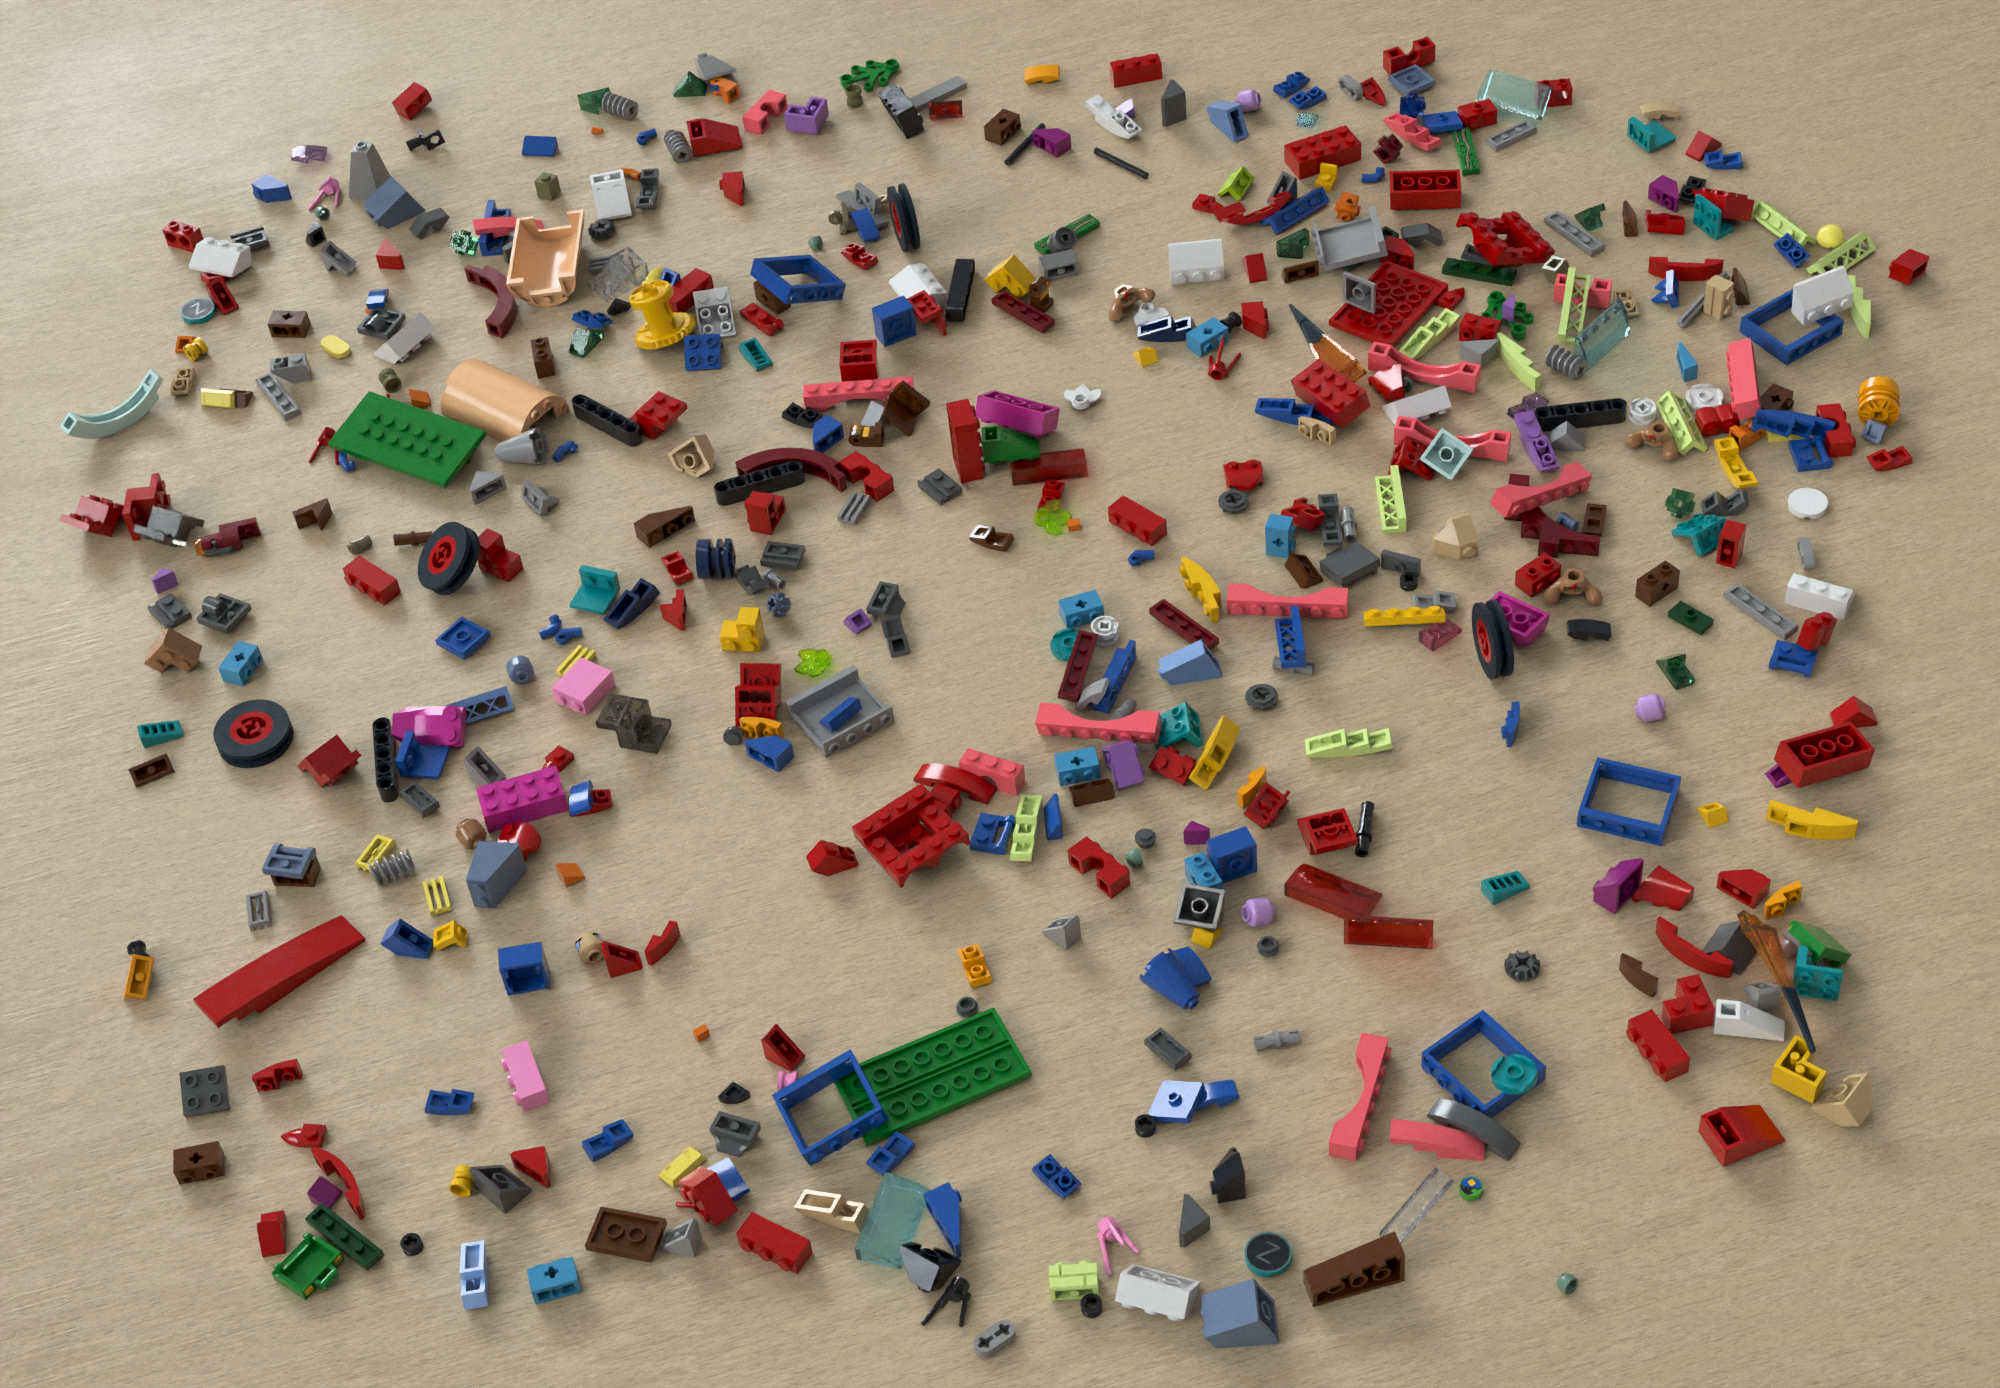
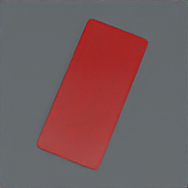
M1240 201L1213 211L1219 222L1223 221L1222 218L1235 212H1246Z

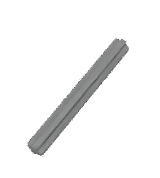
M1726 271L1718 275L1723 277L1724 280L1730 279V275ZM1705 291L1677 320V325L1680 328L1687 326L1704 307Z

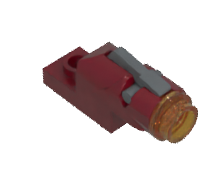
M256 517L219 525V533L210 534L203 538H198V541H194L196 555L209 557L243 548V539L261 536V530Z

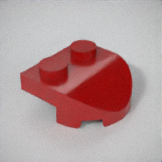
M1251 459L1243 463L1232 461L1223 464L1227 488L1235 486L1236 490L1246 491L1255 489L1256 484L1263 485L1264 483L1261 461Z
M517 822L503 825L498 842L519 843L524 861H526L528 854L532 851L536 853L539 849L541 836L531 824Z

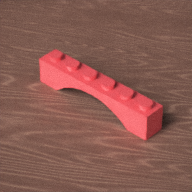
M1375 341L1368 352V370L1378 372L1384 368L1401 364L1403 377L1408 376L1412 380L1439 386L1445 385L1447 388L1474 394L1480 384V364L1462 361L1447 366L1428 365L1405 356L1392 345Z
M913 376L806 384L803 386L805 409L809 406L817 412H825L838 403L853 399H877L886 402L889 390L902 380L914 388Z
M1398 416L1394 427V445H1398L1407 435L1428 448L1439 431L1425 425L1417 418ZM1492 429L1477 435H1454L1474 449L1470 456L1507 462L1511 449V432Z
M1578 462L1563 466L1560 476L1549 484L1533 487L1509 484L1497 488L1490 504L1505 518L1518 515L1527 510H1532L1533 508L1586 491L1590 486L1589 482L1592 474Z
M1229 583L1227 614L1291 617L1290 606H1299L1300 617L1347 619L1348 588L1328 587L1310 595L1284 597L1262 592L1249 584Z
M1040 702L1035 725L1038 733L1044 736L1058 735L1066 738H1094L1104 741L1130 740L1143 744H1158L1162 719L1159 712L1139 710L1120 719L1094 721L1075 716L1060 704Z
M1361 1033L1356 1049V1064L1364 1080V1090L1355 1107L1344 1118L1334 1123L1329 1139L1330 1156L1356 1161L1358 1153H1363L1365 1145L1363 1136L1369 1132V1115H1374L1376 1102L1373 1101L1375 1097L1380 1095L1381 1084H1379V1081L1385 1078L1386 1066L1384 1064L1391 1057L1392 1048L1388 1047L1387 1037Z

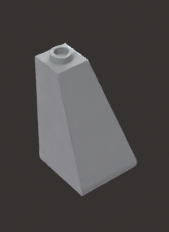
M357 141L351 151L349 198L367 200L390 177V174L374 144Z

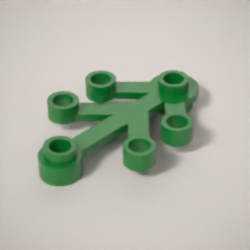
M888 59L885 63L868 60L866 61V67L853 65L851 67L852 75H842L840 83L845 88L848 85L869 78L863 84L865 92H871L874 90L873 84L879 74L884 73L878 79L879 86L886 87L889 84L888 79L890 75L896 73L900 69V65L895 59Z
M1493 291L1487 297L1489 305L1482 312L1481 316L1492 318V313L1497 308L1499 312L1495 319L1502 322L1504 319L1502 318V304L1507 300L1502 292ZM1515 302L1514 318L1522 319V322L1526 325L1532 324L1534 316L1531 313H1525L1526 304ZM1505 319L1511 328L1512 337L1518 341L1524 339L1526 336V326L1517 324L1515 320L1510 322Z

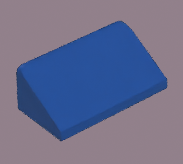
M525 136L522 155L554 157L558 148L557 139L550 136Z
M849 697L821 719L819 723L831 732L835 731L862 709L860 700L855 697Z
M1053 794L1043 809L1047 840L1062 839L1063 837L1059 797L1057 794Z

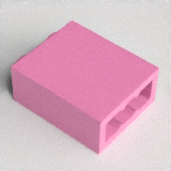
M580 658L552 687L554 700L559 705L567 706L575 712L587 715L614 687L615 681L611 670Z

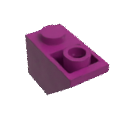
M1059 128L1035 129L1032 131L1033 144L1057 158L1071 149V135Z
M1661 175L1649 184L1648 199L1677 213L1680 198L1677 182Z

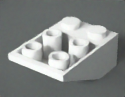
M623 169L590 175L598 221H601V219L605 221L607 219L612 220L632 216Z
M728 286L693 292L700 335L720 334L722 338L736 336Z

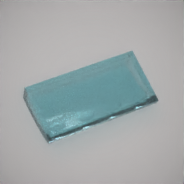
M1489 69L1480 87L1476 101L1489 98L1495 107L1542 120L1552 87Z
M1621 299L1615 301L1575 337L1576 356L1588 361L1586 372L1630 333L1628 314Z
M884 1172L855 1247L857 1260L902 1269L904 1262L899 1251L900 1245L912 1242L925 1208L924 1193L929 1192L930 1189L907 1178Z

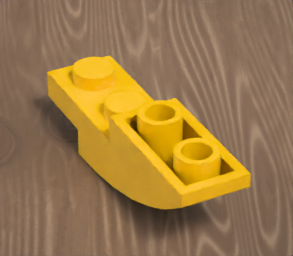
M1181 557L1179 573L1181 578H1185L1186 590H1190L1193 598L1198 597L1200 603L1203 602L1204 614L1209 616L1211 623L1218 622L1221 592L1217 584L1201 566L1186 557Z
M1223 715L1204 746V752L1189 776L1190 780L1204 790L1209 788L1217 772L1222 770L1239 733L1240 727Z
M1770 800L1767 809L1766 820L1784 825V832L1788 834L1820 840L1855 838L1858 820L1816 807L1814 812L1811 813L1774 800Z

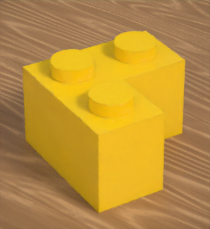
M1013 254L995 266L984 281L995 293L1006 286L1014 296L1020 298L1029 292V285L1036 280V277Z
M740 607L737 620L723 621L719 636L722 651L761 652L765 633L760 608Z
M1795 1035L1773 1066L1771 1083L1813 1104L1824 1088L1827 1071L1812 1064L1815 1052L1811 1054L1805 1039Z

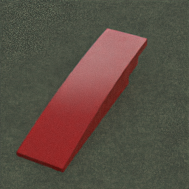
M340 915L260 956L193 998V1001L217 1028H220L234 1017L240 1021L254 1010L260 1014L365 942L366 939Z

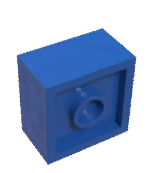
M904 295L872 308L875 335L884 347L917 335L914 309Z
M1246 826L1206 840L1207 857L1223 881V884L1257 872V844Z
M541 942L498 949L499 971L508 996L551 988L549 966Z

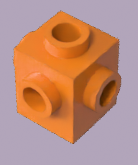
M1342 192L1339 201H1336L1334 211H1337L1336 219L1350 222L1354 220L1355 216H1359L1361 206H1358L1360 196Z

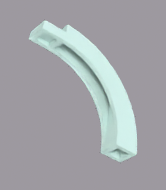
M149 369L137 390L121 405L96 415H79L68 412L60 427L70 436L86 439L101 438L118 433L136 423L154 406L160 397L156 391L164 379L156 371Z

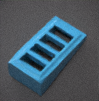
M1679 342L1676 358L1684 382L1697 379L1698 364L1683 343Z

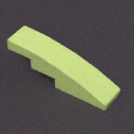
M1848 275L1854 292L1853 305L1849 308V311L1858 330L1864 338H1868L1871 325V300H1863V288L1856 287V276Z
M1445 308L1437 318L1433 317L1425 327L1420 326L1399 352L1413 360L1418 359L1437 345L1460 322V315Z
M1501 332L1497 333V350L1502 360L1521 382L1534 392L1539 390L1541 374L1533 369V362L1525 357L1526 350Z
M1367 728L1351 733H1346L1345 729L1305 739L1307 757L1311 758L1350 757L1393 749V741L1389 728L1369 733Z
M1021 795L1016 813L1010 861L1032 862L1040 820L1042 795Z

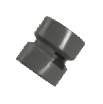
M1061 227L1050 235L1047 246L1052 253L1069 250L1076 244V234L1069 227Z

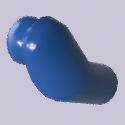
M656 129L640 132L637 137V143L645 145L650 138L656 137Z
M1377 167L1374 174H1362V183L1378 182L1385 177V168Z
M574 441L564 443L558 447L552 455V459L559 462L568 450L574 453L578 445Z
M339 452L338 462L344 471H354L356 469L355 462H348V454Z
M1135 550L1128 557V563L1131 566H1137L1144 560H1154V550Z
M559 615L550 616L549 627L538 631L542 640L558 633L562 625Z
M582 627L562 629L555 637L556 642L559 645H564L573 637H582Z

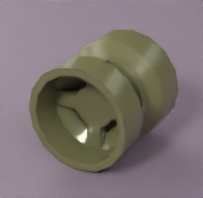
M852 84L845 87L846 103L849 107L862 105L863 99L860 95L862 93L860 85Z
M386 368L379 373V381L387 392L394 393L401 388V380L393 369Z

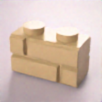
M1714 275L1706 283L1703 313L1713 316L1718 320H1722L1725 316L1730 315L1733 310L1731 301L1735 295L1732 281L1724 280L1723 277Z

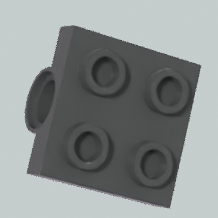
M384 308L372 309L357 327L359 334L389 340L406 320L405 313Z
M219 593L216 598L207 596L203 600L202 612L196 619L201 625L229 634L252 608L249 603Z
M220 1065L179 1073L184 1117L230 1110L226 1066Z

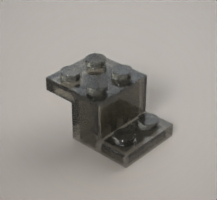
M153 505L147 527L135 524L133 531L140 533L141 538L177 548V545L186 546L190 529H195V526L203 527L205 520Z
M610 693L596 720L597 728L616 731L620 748L658 754L672 726L671 719L652 716L647 699Z

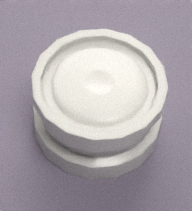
M1638 398L1631 402L1629 406V419L1632 423L1639 426H1647L1655 421L1656 404L1654 401L1645 398V400Z
M1105 615L1099 616L1092 621L1091 631L1098 634L1097 645L1111 646L1118 641L1119 625L1115 618Z

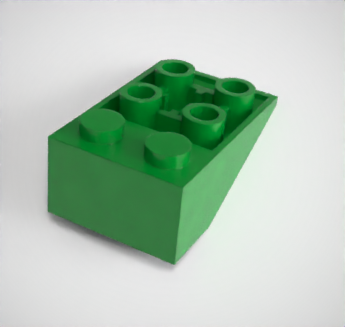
M1001 425L981 427L984 463L995 464L1006 460L1014 462L1018 459L1034 460L1040 457L1039 439Z

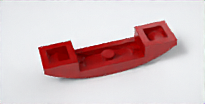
M1284 191L1270 197L1271 205L1246 216L1243 213L1235 212L1222 218L1223 222L1237 225L1261 221L1282 208L1291 197V194Z
M1650 256L1648 273L1666 279V271L1674 270L1678 281L1710 280L1714 275L1722 273L1724 259H1705V263L1668 262V257Z
M923 764L913 779L914 782L922 783L929 787H933L936 783L968 793L969 799L987 805L997 791V788L985 779L969 771L945 764Z
M1661 916L1657 918L1655 933L1660 942L1673 956L1700 972L1721 978H1730L1732 976L1734 966L1732 960L1716 950L1711 955L1706 954L1677 936V926Z
M316 1147L312 1148V1155L324 1174L329 1176L335 1172L349 1189L344 1192V1195L351 1209L362 1220L365 1217L364 1202L356 1180L349 1168L333 1154Z

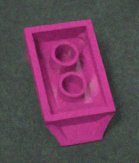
M1501 591L1490 599L1497 600L1501 605L1513 641L1519 646H1527L1533 643L1544 632L1550 620L1548 613Z
M453 705L448 707H406L399 712L393 713L392 737L402 743L405 732L414 731L416 739L419 740V745L464 748L466 708Z

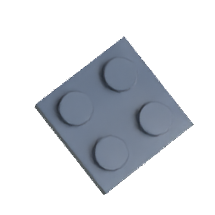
M1416 64L1388 76V82L1407 98L1435 86V80Z

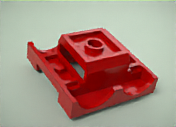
M1516 211L1503 212L1501 218L1494 219L1479 218L1474 212L1460 213L1456 223L1457 228L1470 227L1473 234L1474 247L1493 267L1546 263L1555 253L1550 243L1545 241L1540 236V233L1535 231L1530 223L1526 222L1521 217V214ZM1497 234H1507L1506 239H1500Z
M922 783L852 826L855 838L900 888L904 887L908 876L920 867L931 866L933 868L937 866L943 854L952 846L961 843L967 846L971 844L966 830L957 821L954 822L934 801L933 795ZM919 818H920V819L924 822V824L934 833L933 836H932V835L927 831V829L919 822Z

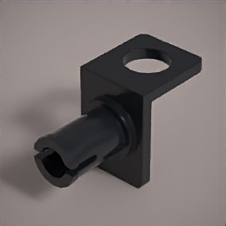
M417 127L419 136L406 141L410 151L421 145H426L427 149L431 150L445 143L439 130L423 136L419 127ZM433 136L439 137L436 143L430 141Z

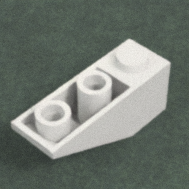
M1717 999L1714 1015V1034L1784 1041V1020L1740 1001Z

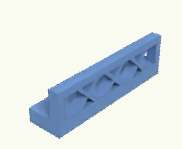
M507 686L442 706L465 707L470 712L466 724L514 709ZM506 697L507 707L500 709L493 705L497 698ZM485 703L490 707L485 714L481 715L474 711L479 704ZM492 707L497 709L495 711L490 712Z

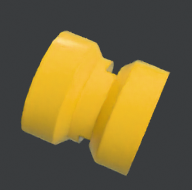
M197 337L191 344L185 345L183 351L191 361H195L199 358V355H204L208 352V347L201 338Z
M458 1165L453 1174L454 1179L451 1180L449 1185V1191L454 1195L460 1197L470 1196L473 1188L472 1183H474L469 1171L470 1166Z

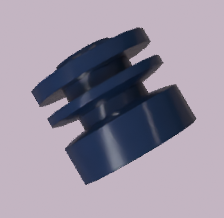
M725 538L724 543L722 539H717L716 547H714L712 539L697 540L695 558L698 578L713 579L715 570H717L719 579H723L725 575L727 578H733L736 566V553L732 539Z

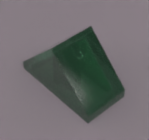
M688 71L675 85L673 96H706L708 85Z

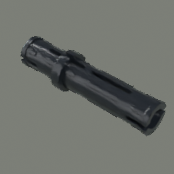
M1370 801L1361 803L1359 827L1356 832L1358 845H1356L1355 855L1358 857H1366L1368 855L1369 843L1372 841L1371 826L1374 804Z

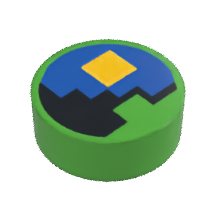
M1468 1176L1460 1181L1459 1194L1463 1199L1475 1201L1482 1196L1483 1184L1478 1178Z

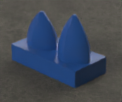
M1674 270L1666 271V279L1655 286V289L1662 292L1657 294L1651 301L1656 303L1669 302L1671 307L1675 308L1679 306V281Z

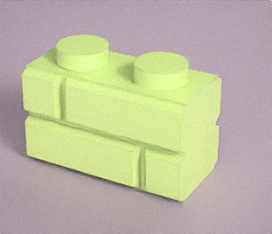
M1087 1260L1080 1261L1078 1264L1058 1262L1055 1265L1049 1266L1051 1301L1082 1299L1084 1295L1091 1293L1099 1296L1097 1262L1091 1263Z

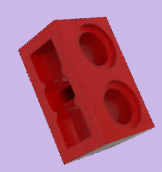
M1570 78L1536 81L1535 101L1537 108L1572 105L1573 88Z
M172 220L162 229L168 246L189 252H194L196 244L203 240L199 227Z

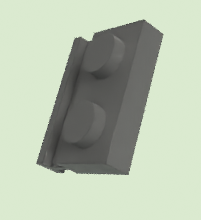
M263 226L230 235L232 243H242L245 246H250V250L269 245Z
M940 469L925 476L924 480L917 481L918 487L940 505H943L944 501L948 502L963 493L962 487Z
M768 541L762 554L763 557L760 559L761 566L798 570V565L801 563L805 553V545Z
M172 593L156 601L154 606H148L149 612L166 629L172 626L177 627L192 618L190 611Z

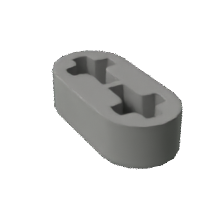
M1344 75L1338 79L1339 87L1350 98L1356 100L1363 96L1361 85L1351 76Z
M1809 537L1797 538V552L1802 569H1814L1815 559Z
M1001 1320L979 1334L974 1340L976 1355L980 1358H989L1011 1344L1016 1337L1013 1323L1008 1320ZM1001 1330H1004L1005 1332L1008 1331L1009 1334H1008V1335H1005L1004 1333L1000 1334V1331H1001ZM981 1344H989V1348L986 1349L984 1346L981 1347Z

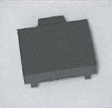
M1355 542L1344 549L1339 547L1326 554L1325 559L1319 561L1320 571L1336 584L1340 583L1342 588H1349L1350 582L1369 572L1373 575L1378 573V568L1381 567L1380 558L1359 542Z

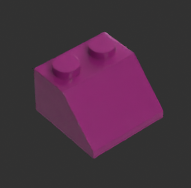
M1637 858L1620 861L1615 867H1611L1606 876L1595 883L1593 887V902L1616 914L1641 885L1644 860Z

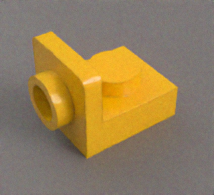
M1321 163L1320 174L1315 182V189L1323 187L1326 191H1332L1338 179L1337 165Z
M453 920L434 929L433 947L438 951L453 943H457L462 948L466 947L468 937L466 928Z

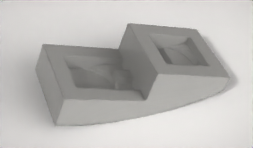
M1436 590L1433 596L1414 593L1412 607L1424 609L1430 606H1439L1444 608L1445 612L1453 611L1456 609L1455 593Z
M1100 679L1086 687L1080 694L1075 709L1083 712L1089 702L1098 705L1106 693L1110 679Z

